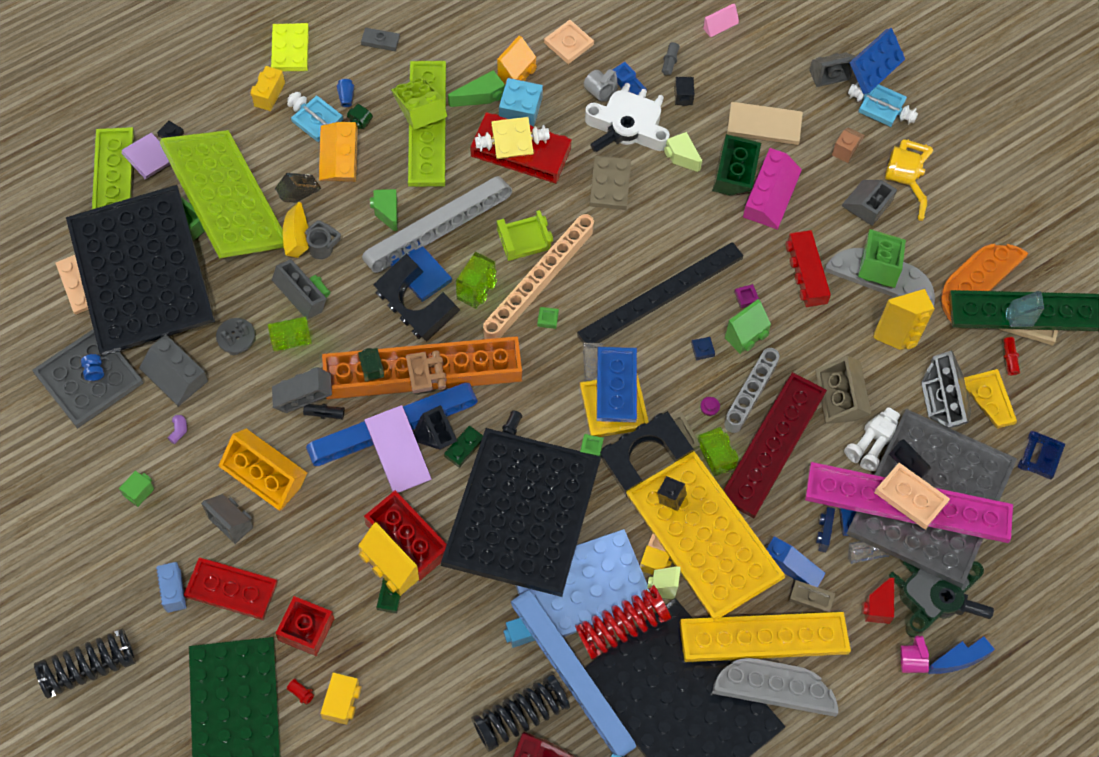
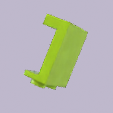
M540 210L536 211V216L508 224L505 223L504 219L497 220V232L508 261L548 251L551 248L553 236L551 231L547 230V219L545 215L542 216Z

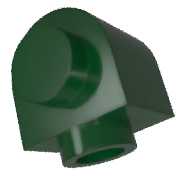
M357 103L354 108L348 111L347 118L350 119V122H356L358 129H364L372 120L373 115L368 109Z

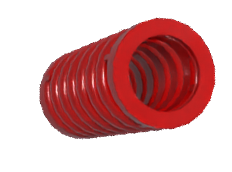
M655 585L648 588L649 591L643 590L641 592L643 601L638 595H633L631 598L633 606L627 600L622 601L623 611L617 605L612 606L613 617L607 610L602 611L603 622L597 615L593 616L592 624L594 629L588 621H583L582 625H575L592 660L601 654L599 649L603 653L608 651L605 638L613 648L618 646L614 631L623 643L628 641L623 624L632 637H637L638 635L633 619L641 631L646 632L648 627L642 612L653 627H656L658 622L652 607L660 616L658 618L661 623L671 619L670 613Z

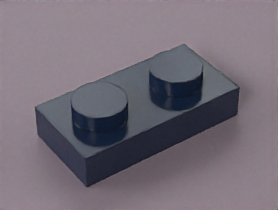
M827 507L825 513L820 515L819 525H822L821 532L818 531L816 543L819 544L818 551L826 553L829 548L835 508Z

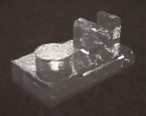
M862 541L849 543L848 559L851 564L890 556V554Z

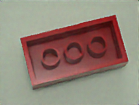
M396 490L364 515L365 524L369 529L376 522L417 565L419 582L441 564L447 544Z

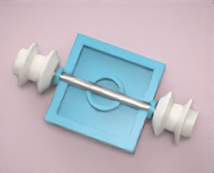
M858 82L856 85L852 84L849 89L850 99L856 97L857 102L864 99L859 113L890 127L898 115H900V121L902 122L905 119L908 121V125L910 122L914 123L918 116L917 108L913 111L909 109V105L902 108L906 101V96L878 84L868 94H863Z
M300 92L290 94L287 105L288 107H293V110L297 112L291 117L292 122L317 142L320 141L321 125L341 122L343 120V115L318 96H315L306 104L307 98L305 96L301 97Z

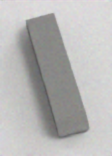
M767 348L763 351L729 409L724 423L728 432H739L776 369L780 357L776 349ZM766 358H770V359H772L773 361H772V362L767 361ZM757 373L763 374L764 377L758 376ZM752 388L756 390V392H751L748 389ZM739 404H745L747 407H741ZM730 419H736L738 423H733Z

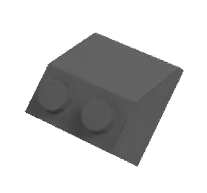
M845 52L813 59L809 71L816 87L850 80L853 70L849 62L855 58V55Z
M221 494L206 499L201 503L207 518L234 544L253 528L251 516L245 510L241 512L237 508L238 504L231 497L227 499Z

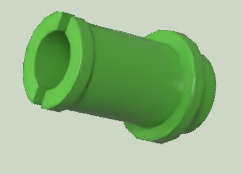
M314 275L310 278L311 282L326 298L331 294L330 290L322 283L321 277Z

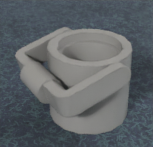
M609 69L603 74L600 70H594L585 78L584 88L599 101L606 102L617 91L616 72Z

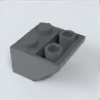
M862 180L842 204V207L873 226L893 202L897 189L883 180Z

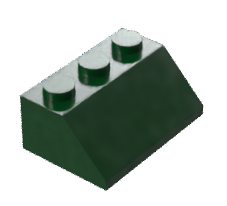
M726 134L720 151L712 191L726 195L752 191L762 143Z

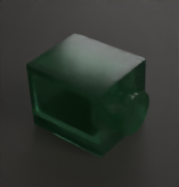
M367 348L362 352H358L365 382L384 377L378 348Z

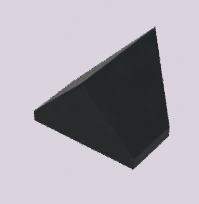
M441 405L422 413L413 432L417 443L440 450L457 442Z

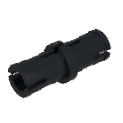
M323 403L322 405L308 404L303 408L304 416L321 417V419H344V407L327 406V404Z

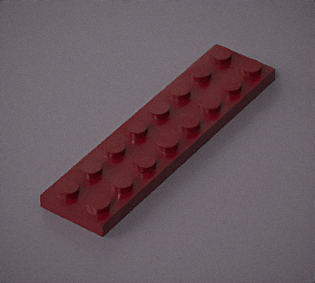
M793 372L791 373L723 490L737 510L755 519L827 392L826 389Z

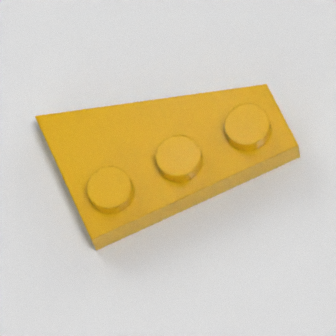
M998 369L964 377L967 392L997 429L1017 423Z

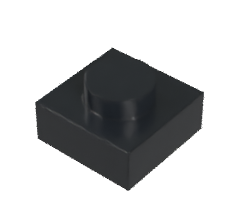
M168 120L157 134L160 138L182 136L184 131L181 127Z

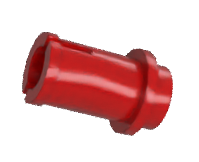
M293 679L287 686L286 690L300 699L301 704L305 703L307 705L314 698L313 690L307 689L296 679Z

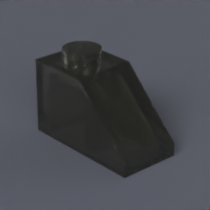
M286 173L275 187L282 201L294 203L307 198L321 189L313 175Z

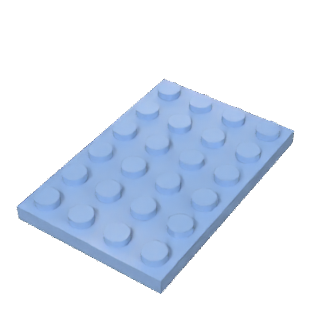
M624 529L577 545L562 597L515 585L519 595L527 590L533 593L562 637L577 633L575 625H582L583 621H588L594 627L592 617L595 615L603 622L602 611L607 610L613 617L612 606L617 605L623 611L622 601L627 600L633 606L631 600L633 595H638L643 601L641 592L643 590L649 591L646 579Z

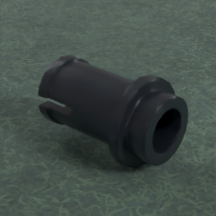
M512 410L506 424L502 426V432L515 435L517 433L516 428L523 417L522 414Z

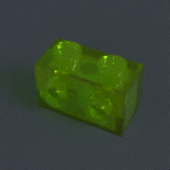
M306 316L267 324L273 351L312 344Z
M721 427L699 435L700 450L714 477L736 468L739 460L738 454L735 449L732 450L729 444V436L726 432H723Z

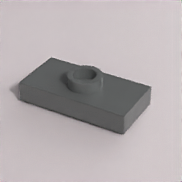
M365 27L361 45L396 51L400 34Z

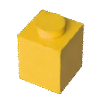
M647 546L640 568L642 572L653 575L654 570L670 568L672 561H669V556L665 551Z

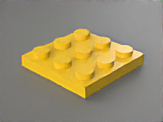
M638 374L636 422L597 421V380L580 382L581 395L591 436L604 437L634 432L639 425L649 423Z

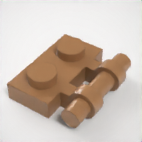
M433 351L432 358L428 359L426 352L406 355L413 394L433 390L432 383L435 382L438 384L439 389L446 388L445 382L447 378L446 374L443 373L442 366L444 363L439 351ZM428 367H434L435 374H430Z

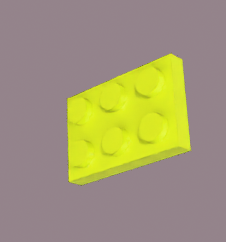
M308 23L273 24L272 68L282 71H308Z

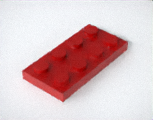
M199 557L185 590L184 597L264 620L278 581Z

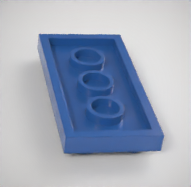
M889 28L882 32L849 63L863 94H868L905 60V57L893 29Z
M598 347L597 421H637V348Z

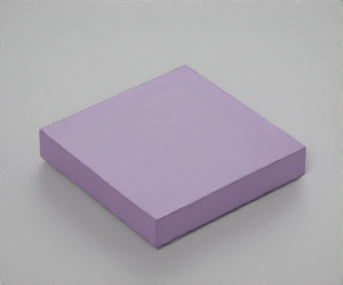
M152 133L122 149V155L144 179L170 165L160 145V141Z

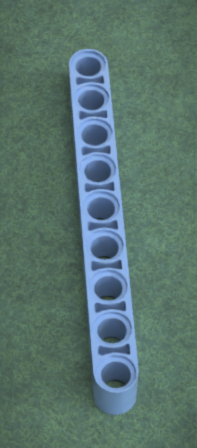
M527 590L513 599L511 605L610 751L614 755L624 757L635 749L636 744L533 593Z

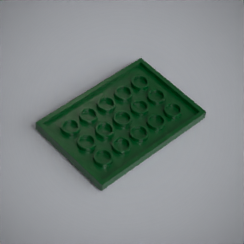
M274 637L189 646L192 757H281Z

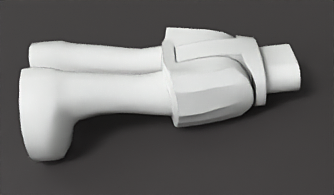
M886 408L884 412L871 419L865 425V434L858 444L851 443L844 449L846 456L853 463H858L874 438L876 442L868 454L863 457L860 466L865 470L876 471L880 464L877 457L885 444L889 445L897 429V420L900 414L891 408Z

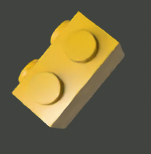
M265 66L263 72L259 73L258 82L252 87L250 93L255 107L268 111L272 110L285 85L282 70Z
M337 673L332 674L320 713L322 719L345 725L348 724L349 719H353L355 713L353 704L355 698L358 699L361 693V686H359L357 678Z

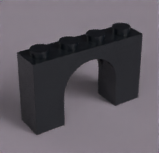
M406 253L373 285L377 289L375 293L382 300L386 298L390 302L387 306L394 313L398 311L402 315L399 319L406 326L410 324L414 328L412 333L418 339L422 337L427 342L460 309L444 292L424 309L410 310L405 307L404 293L406 289L424 272Z
M668 411L664 414H657L651 422L639 425L636 431L631 434H624L619 438V441L606 445L600 452L602 461L626 497V491L643 482L630 462L631 453L636 446L644 442L659 443L667 450L674 462L694 451Z

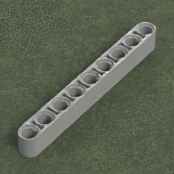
M496 176L369 248L363 253L362 259L373 272H381L391 266L393 260L404 256L402 255V250L405 254H409L408 252L413 249L416 250L428 245L509 198L512 188L500 176Z

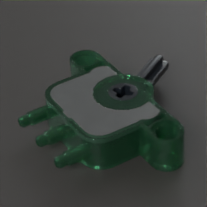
M903 561V564L912 573L906 582L894 572L889 574V577L894 578V583L900 588L899 595L901 601L914 613L905 627L907 634L911 637L922 636L939 618H950L955 614L962 616L964 612L987 619L993 617V607L967 600L968 595L965 594L978 582L984 573L982 564L977 561L973 562L970 569L976 573V576H972L969 573L962 588ZM913 622L918 623L921 629H916L913 626Z

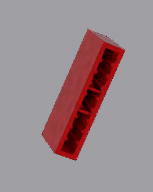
M486 112L475 137H478V133L482 137L488 132L492 139L491 122L507 120V118ZM530 125V132H532L534 128L532 125ZM549 131L550 139L547 140L546 144L543 140H540L537 145L532 140L533 155L496 159L495 145L492 144L490 151L487 147H484L482 152H480V148H476L474 137L470 151L471 157L557 184L571 151L572 139Z

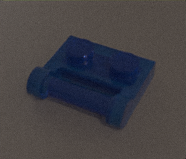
M1031 431L1028 436V445L1023 458L1018 463V468L1052 480L1065 443ZM1039 442L1042 444L1035 464L1030 462L1035 446Z

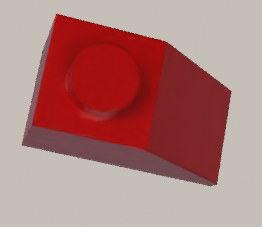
M889 578L869 595L866 602H863L862 614H865V622L890 624L894 619V578Z

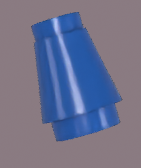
M341 79L336 86L342 107L352 106L354 84L350 79Z

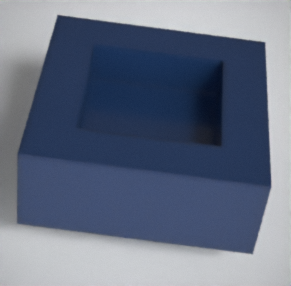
M711 337L691 341L696 360L715 357Z

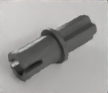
M674 42L669 44L667 54L663 58L662 73L665 76L672 74L674 64L677 63V54L680 46Z

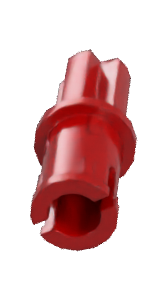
M1014 337L1004 338L1005 355L1003 357L1007 363L1008 375L1014 376L1020 374L1019 353L1016 352Z

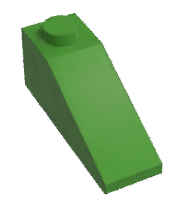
M493 70L449 93L448 105L450 107L490 104L494 101H499L502 98L505 84Z

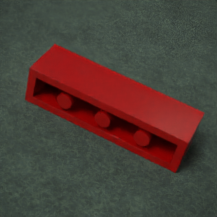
M812 230L790 233L785 245L787 252H790L791 267L796 272V284H799L801 289V301H804L806 307L828 304L831 293Z

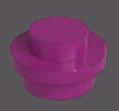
M706 397L701 401L700 408L705 415L713 416L719 412L720 403L714 397Z

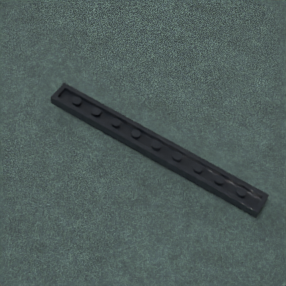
M731 242L578 331L577 336L588 350L742 260L744 255Z

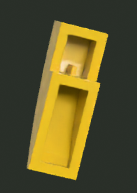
M301 202L295 204L287 212L283 224L285 254L298 258L309 248L306 240L307 235L305 234L309 227Z

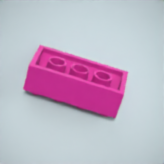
M769 148L745 206L743 218L778 230L802 171L787 153Z

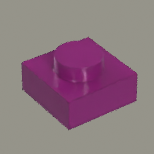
M753 284L736 288L734 291L740 308L748 307L759 299Z

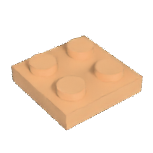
M568 20L544 38V43L567 64H570L594 45V40L571 20Z

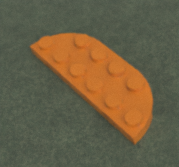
M990 244L975 252L948 278L943 287L941 303L943 311L950 322V290L992 291L1029 253L1010 244L1006 246Z

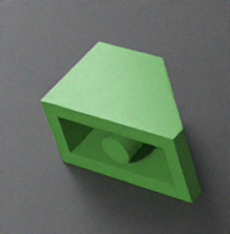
M396 189L374 190V197H370V207L374 208L375 216L393 231H398Z

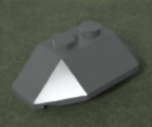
M953 351L933 356L931 364L921 382L929 418L948 428L969 423L971 414L970 402L964 376Z

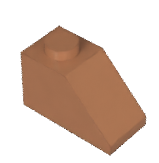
M849 127L846 128L835 143L832 156L849 163L865 135Z

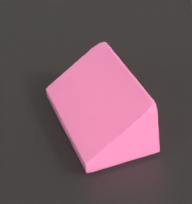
M731 4L705 17L703 29L710 37L739 23L736 5Z

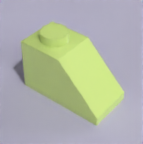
M687 132L667 139L664 152L668 158L670 157L673 164L697 172L701 170L702 159Z
M676 566L654 570L653 577L648 579L647 589L655 585L662 598L673 600L678 589L681 567Z

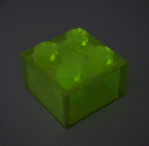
M475 251L456 279V295L458 300L475 309L478 308L480 303L483 304L485 302L489 289L492 290L497 282L495 261Z

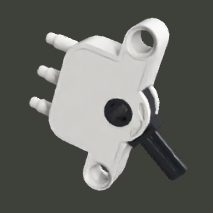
M625 83L622 90L612 94L607 106L598 103L588 104L585 111V122L587 125L607 132L590 144L592 150L598 152L615 141L616 144L628 145L638 143L657 151H664L670 135L667 129L658 126L661 114L660 106L664 97L659 95L655 101L645 98L646 89H642L639 95L628 92L630 84Z

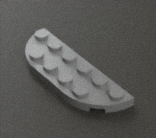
M852 248L841 251L833 256L825 267L824 271L892 297L925 289L934 306L935 293L930 280L922 271L908 263L903 262L902 272L895 288L886 287L880 283L866 281L858 277L864 248Z
M754 658L739 659L721 671L713 686L712 694L834 717L838 714V705L832 690L826 687L821 681V677L802 667Z

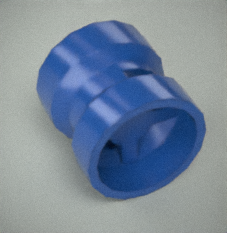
M90 354L81 358L85 380L96 381L104 377L103 368L100 367L102 361L99 355Z

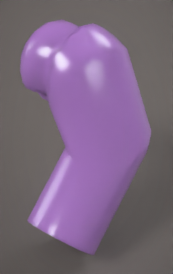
M175 415L172 418L175 430L167 438L173 444H176L187 432L186 419L182 415Z

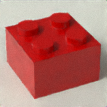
M293 596L275 633L278 641L317 656L334 621L333 612Z

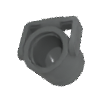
M317 220L305 231L309 253L316 259L329 257L333 252V246L340 241L341 234L336 229L320 220Z

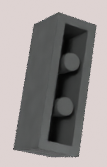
M289 259L277 265L272 281L307 320L322 313L327 298L293 260Z
M319 367L312 368L303 374H297L291 379L283 380L272 386L273 408L284 413L291 412L332 395L331 373Z

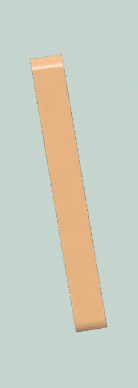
M588 214L579 216L483 324L484 339L501 338L590 238L593 234V217ZM507 316L508 318L502 319L500 317ZM494 329V330H496V331H495V332H489L488 330Z

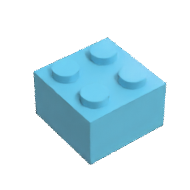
M508 78L499 105V116L507 119L528 117L529 125L534 127L543 97V85Z

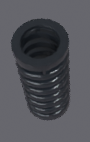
M124 629L114 631L116 637H120L122 644L120 649L113 634H107L112 658L102 638L96 639L101 663L91 643H85L90 667L80 647H74L79 672L72 661L69 651H63L68 676L58 656L53 655L51 659L55 667L57 681L45 659L35 662V673L45 697L48 699L56 696L55 692L58 694L63 693L65 686L68 689H73L76 686V682L80 685L86 684L87 677L94 681L98 678V673L106 676L109 673V668L113 672L119 671L120 663L124 667L136 664L132 647Z
M553 674L543 679V685L539 682L534 683L533 690L524 688L523 696L515 693L512 697L513 701L506 698L503 700L502 706L494 704L492 712L489 709L483 710L482 718L479 715L471 717L473 725L488 752L499 747L491 722L505 743L509 742V737L501 717L510 728L514 737L520 735L511 711L518 719L525 732L530 730L521 705L531 718L534 726H538L540 722L531 700L537 706L545 721L550 719L541 694L548 702L554 715L560 714L557 705L562 710L570 709L568 699ZM552 691H554V693H555V695H556V697H557V699H558V700H556V703H555L554 698H553V696H552Z

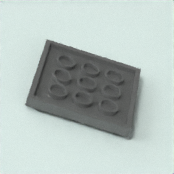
M91 330L32 370L77 429L143 384V380L119 351L104 356L99 354L94 330ZM97 354L101 357L102 364L100 367L103 368L104 377L96 381L84 379V368L81 365V358L86 355Z

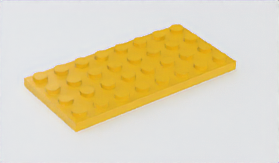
M695 451L626 491L628 498L675 566L681 567L680 573L714 621L785 578L783 571ZM666 476L685 483L687 495L678 511L659 503L657 492Z

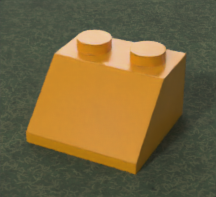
M518 36L497 59V75L505 85L508 78L526 81V78L530 74L532 75L537 68L536 56L521 36Z

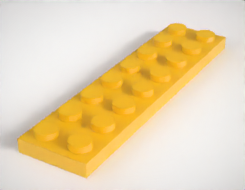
M844 612L721 617L716 621L712 618L681 619L679 622L684 662L844 655L851 652Z

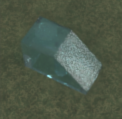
M1036 291L1012 301L1009 308L1006 309V318L1009 320L1010 327L1034 326L1044 310L1042 292Z

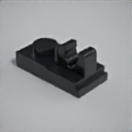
M904 439L900 440L889 453L897 463L902 464L920 478L931 469L930 465Z

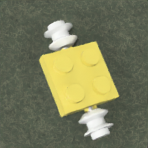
M528 117L492 121V139L488 132L482 137L478 133V137H475L476 148H480V152H482L484 147H487L490 151L492 144H494L496 159L533 155L532 140L537 145L540 140H543L546 144L547 140L550 139L549 129H545L544 125L542 129H537L535 126L532 132H530Z

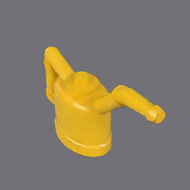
M904 139L901 141L900 147L894 146L885 179L911 187L920 202L918 220L923 221L927 207V196L924 195L916 183V179H919L920 175H924L923 163L932 154L933 148L927 146V144L923 145L909 141V139ZM910 148L917 151H921L923 153L920 155L918 153L911 152L906 149Z

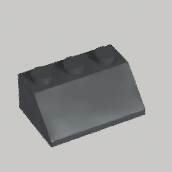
M167 335L160 338L150 347L139 367L178 407L208 382L204 370Z

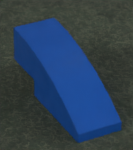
M984 636L969 648L962 641L931 664L928 674L949 673L968 668L990 656L995 649Z

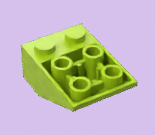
M425 77L415 78L409 83L399 84L391 89L406 120L414 130L447 117L443 98Z

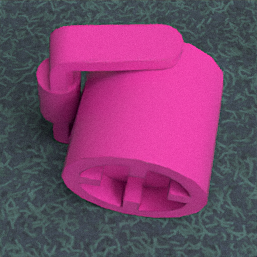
M916 636L913 645L901 646L902 673L929 672L927 645L923 636Z

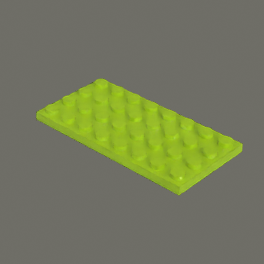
M229 130L161 138L160 145L219 258L284 248L283 230Z

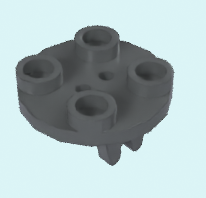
M231 318L224 321L218 327L216 340L222 350L233 356L238 355L253 345L256 340L255 330L247 320Z

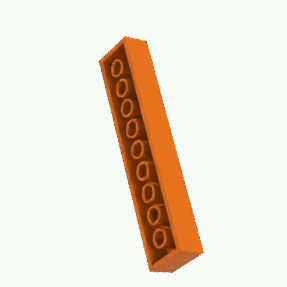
M518 336L322 354L323 370L331 373L332 395L326 397V400L412 392L406 355L426 352L428 359L432 358L433 351H439L444 363L442 366L443 373L446 374L447 378L445 382L446 388H452L463 383L479 386L522 382ZM428 367L429 373L435 374V368ZM436 382L432 383L433 390L439 389Z

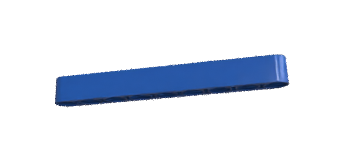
M463 383L403 406L411 429L414 430L424 412L441 405L447 417L474 406L478 400L470 383ZM364 421L312 441L306 446L312 464L314 466H321L374 444Z

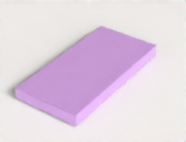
M402 405L364 420L392 492L396 490L397 493L432 480Z

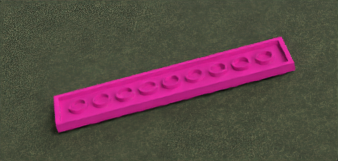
M811 462L805 501L917 524L874 493L886 477ZM936 488L950 498V500L929 527L1005 543L1010 542L1013 504Z

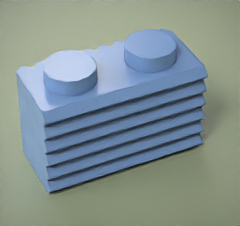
M177 562L157 566L161 604L165 611L169 613L186 609L181 569Z

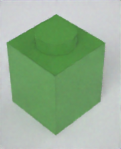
M135 470L121 485L119 490L126 499L139 507L153 492L154 487L151 484L152 479L145 473L141 475Z

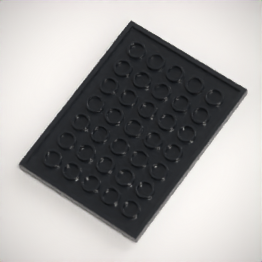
M178 185L66 217L101 356L154 341L165 335L170 336L215 322Z
M485 428L441 560V566L562 597L601 456Z
M676 598L666 604L671 619L661 623L658 618L660 616L656 612L655 617L658 622L656 627H653L647 619L648 630L646 632H642L638 626L636 628L638 632L637 637H632L629 633L627 635V642L623 643L620 640L616 648L611 647L606 653H603L584 668L634 740L637 748L645 757H751L786 727L765 703L712 694L718 675L723 669L732 664L729 660L684 662L679 622L681 619L693 618Z

